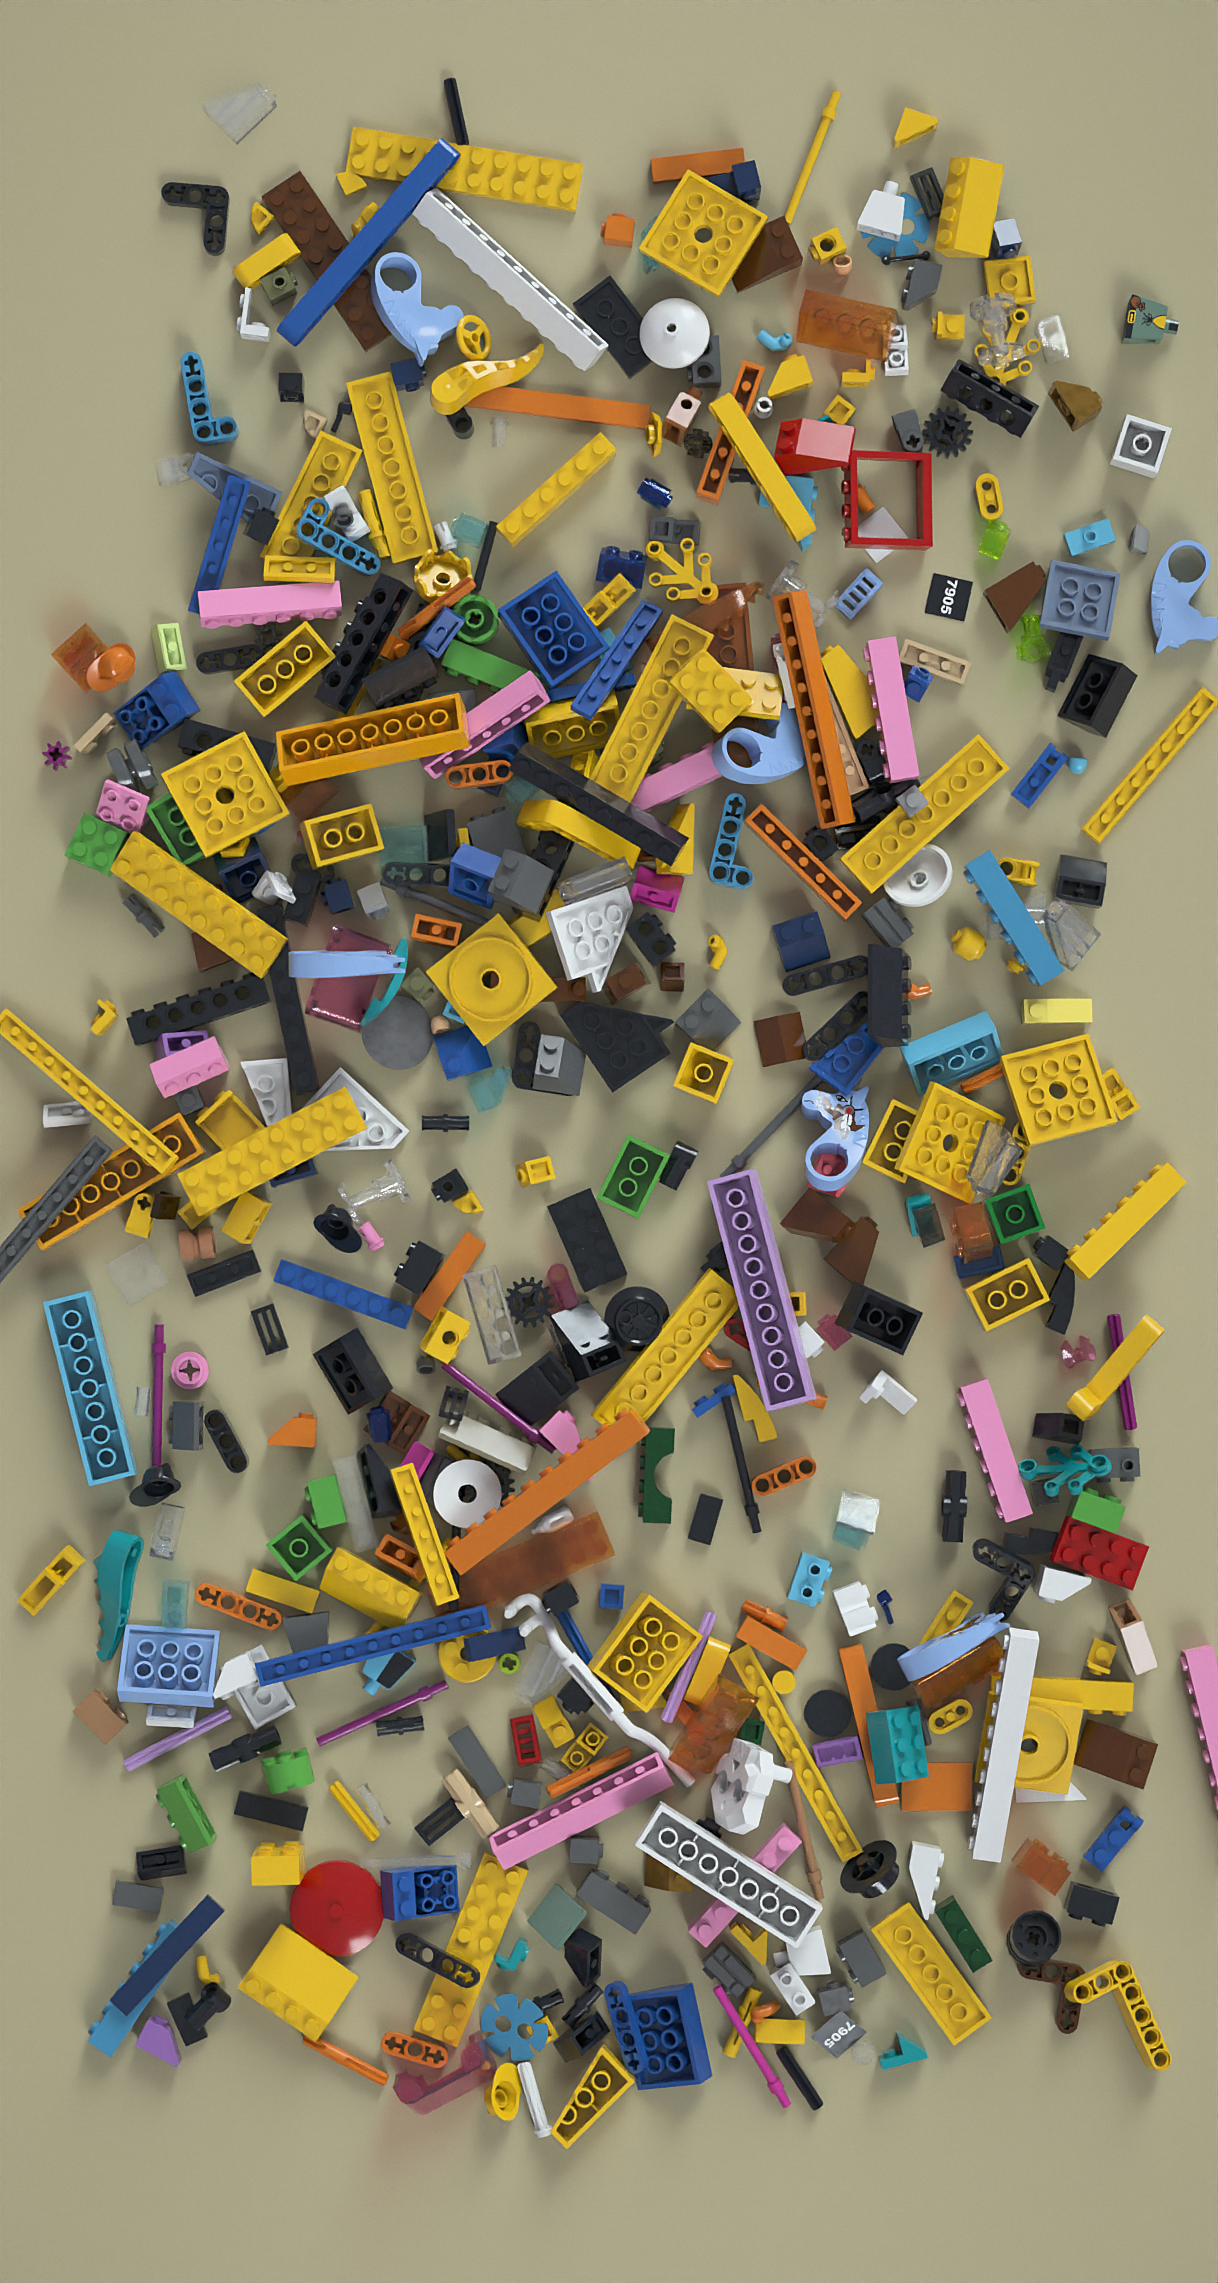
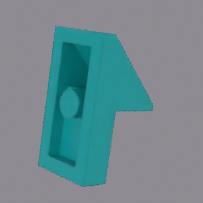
M929 1193L907 1197L904 1204L912 1237L935 1232Z
M897 2032L901 2050L888 2049L883 2051V2055L878 2056L882 2070L928 2058L925 2048Z

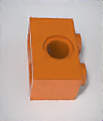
M416 914L411 939L416 942L455 949L460 943L463 926L462 923Z
M386 1533L374 1553L379 1562L420 1583L424 1576V1571L416 1549Z

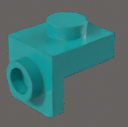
M519 1937L509 1958L496 1953L494 1956V1961L497 1962L496 1966L505 1971L510 1969L515 1971L519 1961L524 1962L529 1952V1949L526 1948L527 1940Z

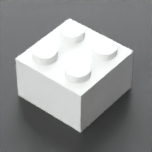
M1127 414L1122 422L1109 465L1154 479L1159 471L1172 428Z

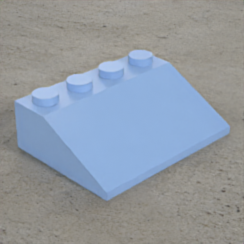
M126 1624L117 1687L119 1701L214 1708L215 1698L213 1693L217 1682L220 1631Z

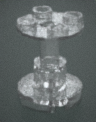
M995 293V298H989L987 294L971 302L969 307L972 320L984 323L985 332L991 335L992 346L985 348L979 353V365H995L996 369H1004L1009 366V362L1025 357L1024 347L1018 343H1006L1004 333L1008 329L1007 317L1011 316L1017 308L1014 296L1009 293Z
M790 560L788 565L791 568L785 567L770 588L773 594L768 593L765 599L772 604L773 596L807 589L808 584L794 575L800 565L794 560ZM807 590L810 609L818 615L813 622L816 629H819L826 620L824 614L827 609H833L840 598L836 596L837 590L832 594L827 603Z
M392 1158L383 1162L387 1174L371 1181L373 1186L353 1196L350 1195L343 1182L341 1186L337 1187L345 1203L350 1204L347 1210L356 1225L363 1224L357 1209L374 1200L380 1199L383 1202L398 1194L403 1204L412 1201L410 1193Z

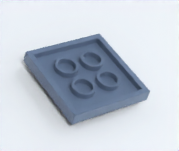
M1051 560L1039 627L1108 641L1121 573Z

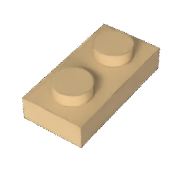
M106 712L74 744V747L82 755L86 752L88 754L97 747V741L102 736L106 737L113 731V724L116 721Z

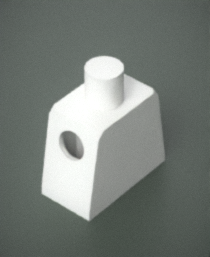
M886 181L883 192L878 190L872 191L858 220L856 230L899 242L905 198L896 196L899 184Z
M820 1925L810 1928L798 1949L785 1942L786 1951L773 1953L776 1967L791 1963L799 1976L831 1973Z

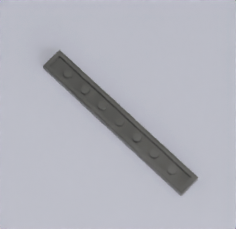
M96 1135L1 1244L0 1284L113 1153L114 1150Z

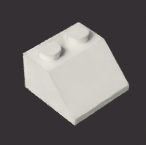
M1040 1564L1033 1591L1039 1595L1038 1598L1042 1601L1055 1604V1600L1063 1601L1091 1584L1092 1579L1084 1574Z

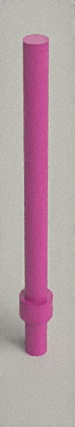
M722 1986L714 1987L713 1992L766 2078L769 2090L772 2094L776 2095L783 2108L788 2107L791 2102L783 2090L784 2085L779 2077H775Z

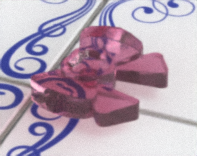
M1080 1335V1348H1075L1074 1351L1067 1340L1063 1342L1060 1350L1063 1352L1062 1358L1067 1368L1070 1369L1076 1363L1085 1360L1095 1361L1096 1351L1094 1346L1089 1343V1338Z

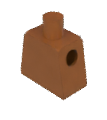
M690 387L687 393L680 392L664 419L662 437L680 447L699 413L701 406L699 399L702 395L699 389Z

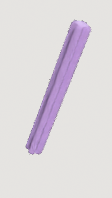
M706 1611L697 1632L703 1638L686 1659L661 1715L663 1721L672 1723L716 1621L717 1616L711 1612Z
M223 1707L195 1722L194 1728H183L124 1760L126 1769L131 1771L229 1720L232 1717L230 1710L227 1707Z

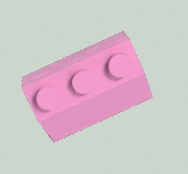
M215 1036L149 1064L156 1085L164 1098L230 1070V1064Z

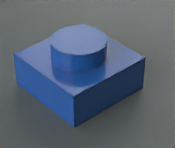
M601 1583L599 1608L623 1609L624 1585Z

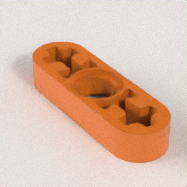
M397 2031L385 2033L381 2041L383 2051L393 2056L434 2068L443 2067L448 2061L447 2048L431 2041ZM395 2037L396 2043L403 2044V2039L407 2040L404 2053L400 2052L401 2046L394 2045L393 2048H389V2043L385 2041ZM412 2043H418L422 2048V2052L417 2056L411 2055L408 2051V2047ZM426 2046L430 2047L428 2052L435 2054L437 2050H440L441 2056H443L444 2059L440 2058L439 2061L436 2062L434 2061V2056L428 2054L427 2059H424L423 2056L425 2055Z

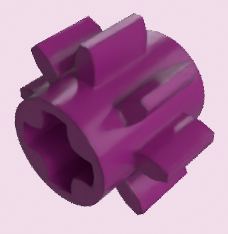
M57 741L56 746L48 743V751L42 752V755L48 758L44 764L46 766L53 764V770L55 771L58 770V766L67 768L65 763L67 760H72V757L66 753L70 748L65 746L62 749L60 741ZM57 751L62 754V758L59 757L56 761L52 755L57 754Z

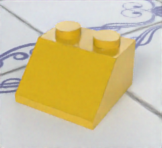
M690 1042L673 1086L697 1098L717 1105L735 1060Z

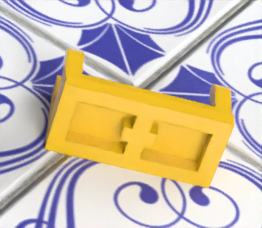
M249 1191L240 1195L221 1231L240 1243L251 1244L273 1203Z

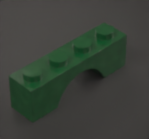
M648 1427L650 1429L649 1433L641 1439V1446H645V1456L640 1455V1470H644V1479H639V1493H643V1503H638V1517H643V1523L671 1524L672 1499L659 1491L654 1481V1472L662 1458L674 1453L675 1428Z

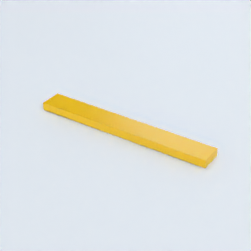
M1202 686L1080 830L1095 843L1100 844L1218 705V699Z

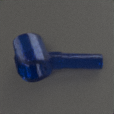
M883 1590L877 1595V1600L885 1612L888 1624H893L894 1621L890 1608L887 1605L893 1599L887 1590Z

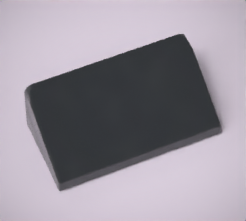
M873 816L863 823H859L855 819L853 823L834 826L836 845L839 850L854 847L881 822L880 816Z
M181 1845L136 1852L137 1871L141 1881L187 1874L185 1853Z

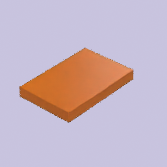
M927 1762L929 1777L901 1782V1811H973L972 1762Z

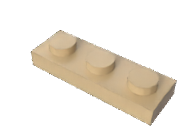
M905 639L899 654L900 663L913 667V665L923 667L931 675L961 686L964 685L971 666V662L909 639Z

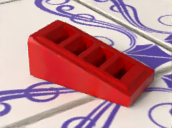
M534 1715L511 1718L510 1723L518 1766L525 1767L543 1763ZM530 1723V1728L517 1730V1725ZM527 1733L532 1734V1737L519 1739L518 1736ZM533 1743L534 1747L521 1749L520 1745ZM535 1752L534 1757L523 1759L522 1754Z

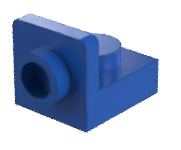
M913 665L904 681L906 696L918 703L934 678L928 670Z

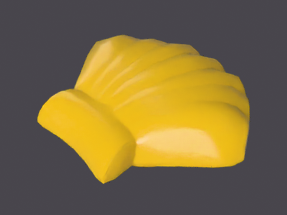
M651 412L649 425L645 427V441L649 444L652 458L660 454L663 443L662 422L659 415Z

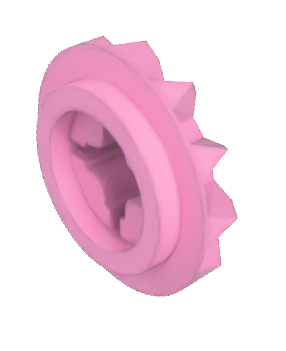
M191 1351L181 1353L172 1363V1378L182 1388H198L208 1378L209 1367L207 1361L199 1353ZM189 1360L192 1367L200 1368V1371L193 1373L192 1381H190L188 1373L180 1372V1370L188 1367Z

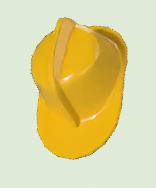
M504 2063L499 2066L494 2075L493 2084L488 2086L484 2092V2103L488 2114L492 2116L497 2115L505 2121H510L517 2115L522 2089L517 2066L512 2063Z

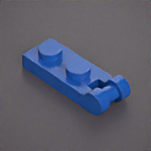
M1052 743L1047 746L1010 794L1028 809L1069 758L1066 754H1061L1055 750L1056 747ZM1048 757L1056 761L1053 766L1046 762Z
M1123 1806L1083 1855L1085 1859L1101 1872L1105 1870L1144 1822L1139 1816L1135 1817L1131 1814V1810L1127 1806ZM1123 1820L1130 1824L1126 1829L1120 1826Z

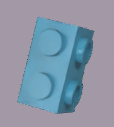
M801 1552L787 1598L815 1607L816 1602L821 1603L825 1591L821 1589L823 1581L829 1580L832 1567H829L830 1562L826 1559Z

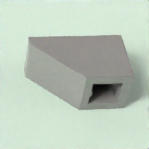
M379 882L357 890L365 914L369 919L373 918L375 921L387 916L386 912L390 908Z

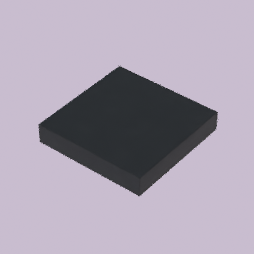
M445 809L424 815L427 862L452 858L456 853L454 809Z

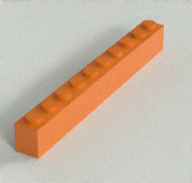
M807 590L773 596L775 614L820 827L825 829L853 823L855 818Z
M625 1408L614 1416L616 1421L609 1426L607 1423H604L595 1430L597 1435L591 1440L588 1437L584 1438L576 1445L578 1449L572 1454L569 1451L557 1459L559 1461L558 1465L554 1468L549 1465L539 1473L541 1478L535 1482L531 1479L520 1487L522 1492L516 1497L512 1493L502 1501L504 1506L498 1510L492 1508L483 1516L485 1518L483 1522L479 1525L474 1522L465 1529L467 1534L459 1539L456 1536L446 1544L448 1548L444 1554L458 1573L463 1575L645 1437L650 1429L634 1408H631L629 1411Z

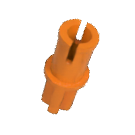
M746 1600L741 1608L742 1613L760 1620L762 1624L771 1625L780 1631L784 1630L789 1617L770 1610L769 1606L765 1608L750 1600Z

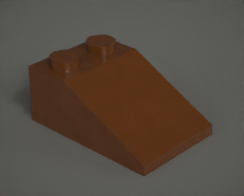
M785 216L764 225L731 278L737 293L802 265L803 257Z
M1087 1719L1075 1754L1074 1765L1144 1790L1158 1744L1153 1740Z

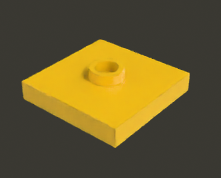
M1030 255L983 262L989 309L1036 303Z

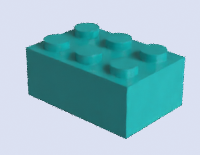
M919 1705L866 1713L876 1785L929 1777Z

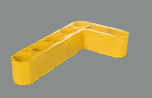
M555 800L524 801L516 821L517 825L531 831L553 830L612 863L629 870L634 869L641 848L589 817Z
M1145 1315L1086 1387L1079 1389L1065 1406L1083 1422L1092 1418L1161 1337L1165 1329L1150 1316Z
M1110 1960L1066 1984L1064 1989L1066 1998L1071 2002L1082 2004L1088 2003L1112 1990L1144 2065L1161 2071L1166 2070L1170 2066L1171 2055L1134 1970L1128 1962ZM1120 1966L1121 1974L1117 1977L1116 1968ZM1098 1976H1100L1102 1980L1101 1985L1099 1987L1096 1986V1979ZM1080 1986L1082 1992L1080 1997L1077 1998L1076 1989ZM1129 1987L1131 1990V1995L1127 1999L1125 1992ZM1139 2009L1140 2018L1136 2020L1135 2013ZM1147 2031L1150 2034V2039L1148 2042H1146L1144 2039ZM1158 2053L1159 2062L1155 2064L1154 2057Z

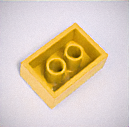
M701 648L667 682L716 733H720L753 700L704 648Z
M371 803L306 820L299 824L312 870L377 853L384 849Z
M891 1099L861 1164L904 1184L908 1175L894 1169L918 1111Z
M1024 1258L963 1289L985 1332L1050 1301L1030 1258Z
M286 1841L285 1845H275V1842H261V1846H257L251 1856L252 1886L300 1885L305 1875V1845H299V1841Z

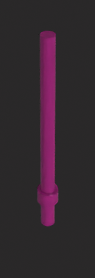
M155 1324L154 1343H152V1353H154L152 1466H161L163 1353H166V1343H164V1324Z
M450 1362L448 1364L444 1363L441 1366L444 1371L528 1435V1439L535 1445L538 1443L551 1454L555 1452L557 1448L543 1436L538 1428L534 1429Z
M446 1680L430 1687L426 1685L418 1689L419 1692L316 1738L317 1743L321 1747L422 1700L423 1702L433 1698V1695L448 1689L449 1686Z

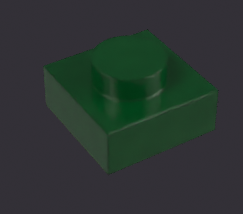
M740 1717L737 1739L761 1745L765 1721Z

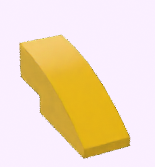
M738 1374L732 1375L743 1421L753 1420L759 1442L778 1438L768 1411H766L758 1395Z
M68 1544L16 1601L32 1616H35L86 1559Z

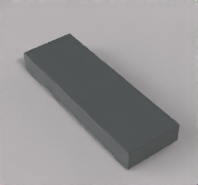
M469 1725L448 1737L486 1798L506 1786L504 1779Z

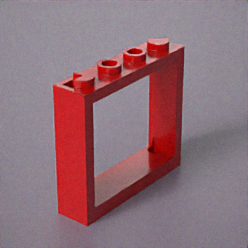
M852 450L850 465L841 467V470L844 471V480L841 483L844 504H842L841 515L845 523L841 536L844 537L845 548L926 551L933 547L932 453ZM857 460L916 462L917 539L858 537Z

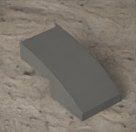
M651 517L649 540L680 544L683 539L690 538L693 540L694 545L699 546L701 522L699 520H677L674 517Z

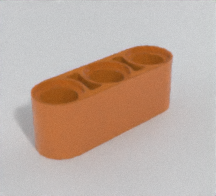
M505 760L450 767L445 773V779L450 788L461 790L506 784L512 780L514 773L509 771L507 777H498L496 772L499 767L505 766L509 769L511 766ZM478 769L486 772V777L481 781L473 778L474 772ZM455 772L463 775L462 781L458 784L450 781V776Z
M800 1456L753 1477L751 1481L752 1490L758 1496H766L810 1478L816 1472V1463L809 1456ZM804 1460H808L812 1464V1469L808 1473H802L799 1470V1464ZM785 1469L790 1472L788 1481L780 1482L777 1479V1474L780 1470ZM766 1479L769 1484L768 1488L765 1491H758L755 1487L757 1480Z

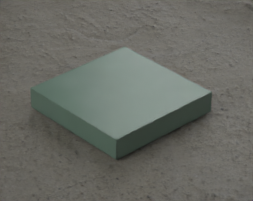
M555 1884L528 1918L527 1922L554 1949L559 1951L587 1915V1912L560 1885Z

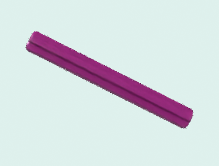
M1119 1314L1107 1316L1112 1354L1124 1341ZM1128 1375L1118 1387L1124 1429L1134 1430L1137 1428L1130 1376Z

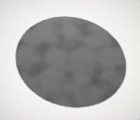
M395 995L386 1009L376 1019L361 1028L362 1040L369 1055L382 1066L395 1070L408 1069L423 1061L431 1049L434 1034L430 1027L431 1019L425 1009L413 999L400 995Z

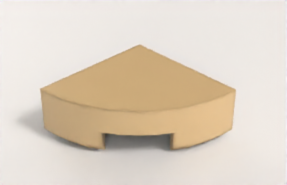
M306 409L304 412V425L309 436L316 440L320 430L322 431L327 423V419Z

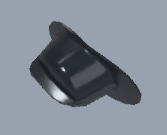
M330 1204L323 1214H319L314 1218L313 1224L315 1229L337 1250L344 1253H354L361 1249V1236L354 1229L352 1216L347 1210Z
M168 1463L149 1468L143 1475L142 1483L130 1493V1502L139 1507L155 1505L179 1491L181 1483L175 1479L171 1466Z

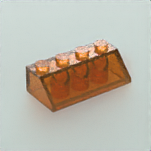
M806 289L799 311L796 341L887 362L899 316L897 310Z
M993 1635L966 1654L961 1655V1657L911 1683L926 1708L932 1707V1709H935L944 1704V1698L952 1694L955 1697L964 1692V1686L972 1682L975 1685L984 1680V1674L989 1671L997 1672L1000 1657L1004 1658L1005 1653L997 1638Z
M718 1674L672 1744L668 1760L689 1772L710 1774L759 1701V1697Z

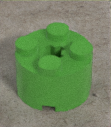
M478 595L465 596L456 603L453 611L465 618L464 624L456 633L457 638L470 646H481L491 641L499 627L498 613L494 604L489 599ZM475 616L476 619H479V624L471 623V617Z
M307 1748L295 1750L293 1754L291 1750H285L277 1753L278 1758L269 1757L261 1760L270 1794L287 1792L290 1788L296 1787L297 1789L314 1782V1773Z

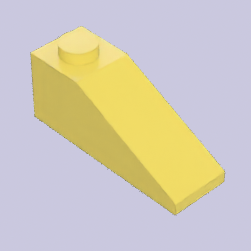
M1024 999L1021 1001L1022 1025L1091 1023L1092 999Z

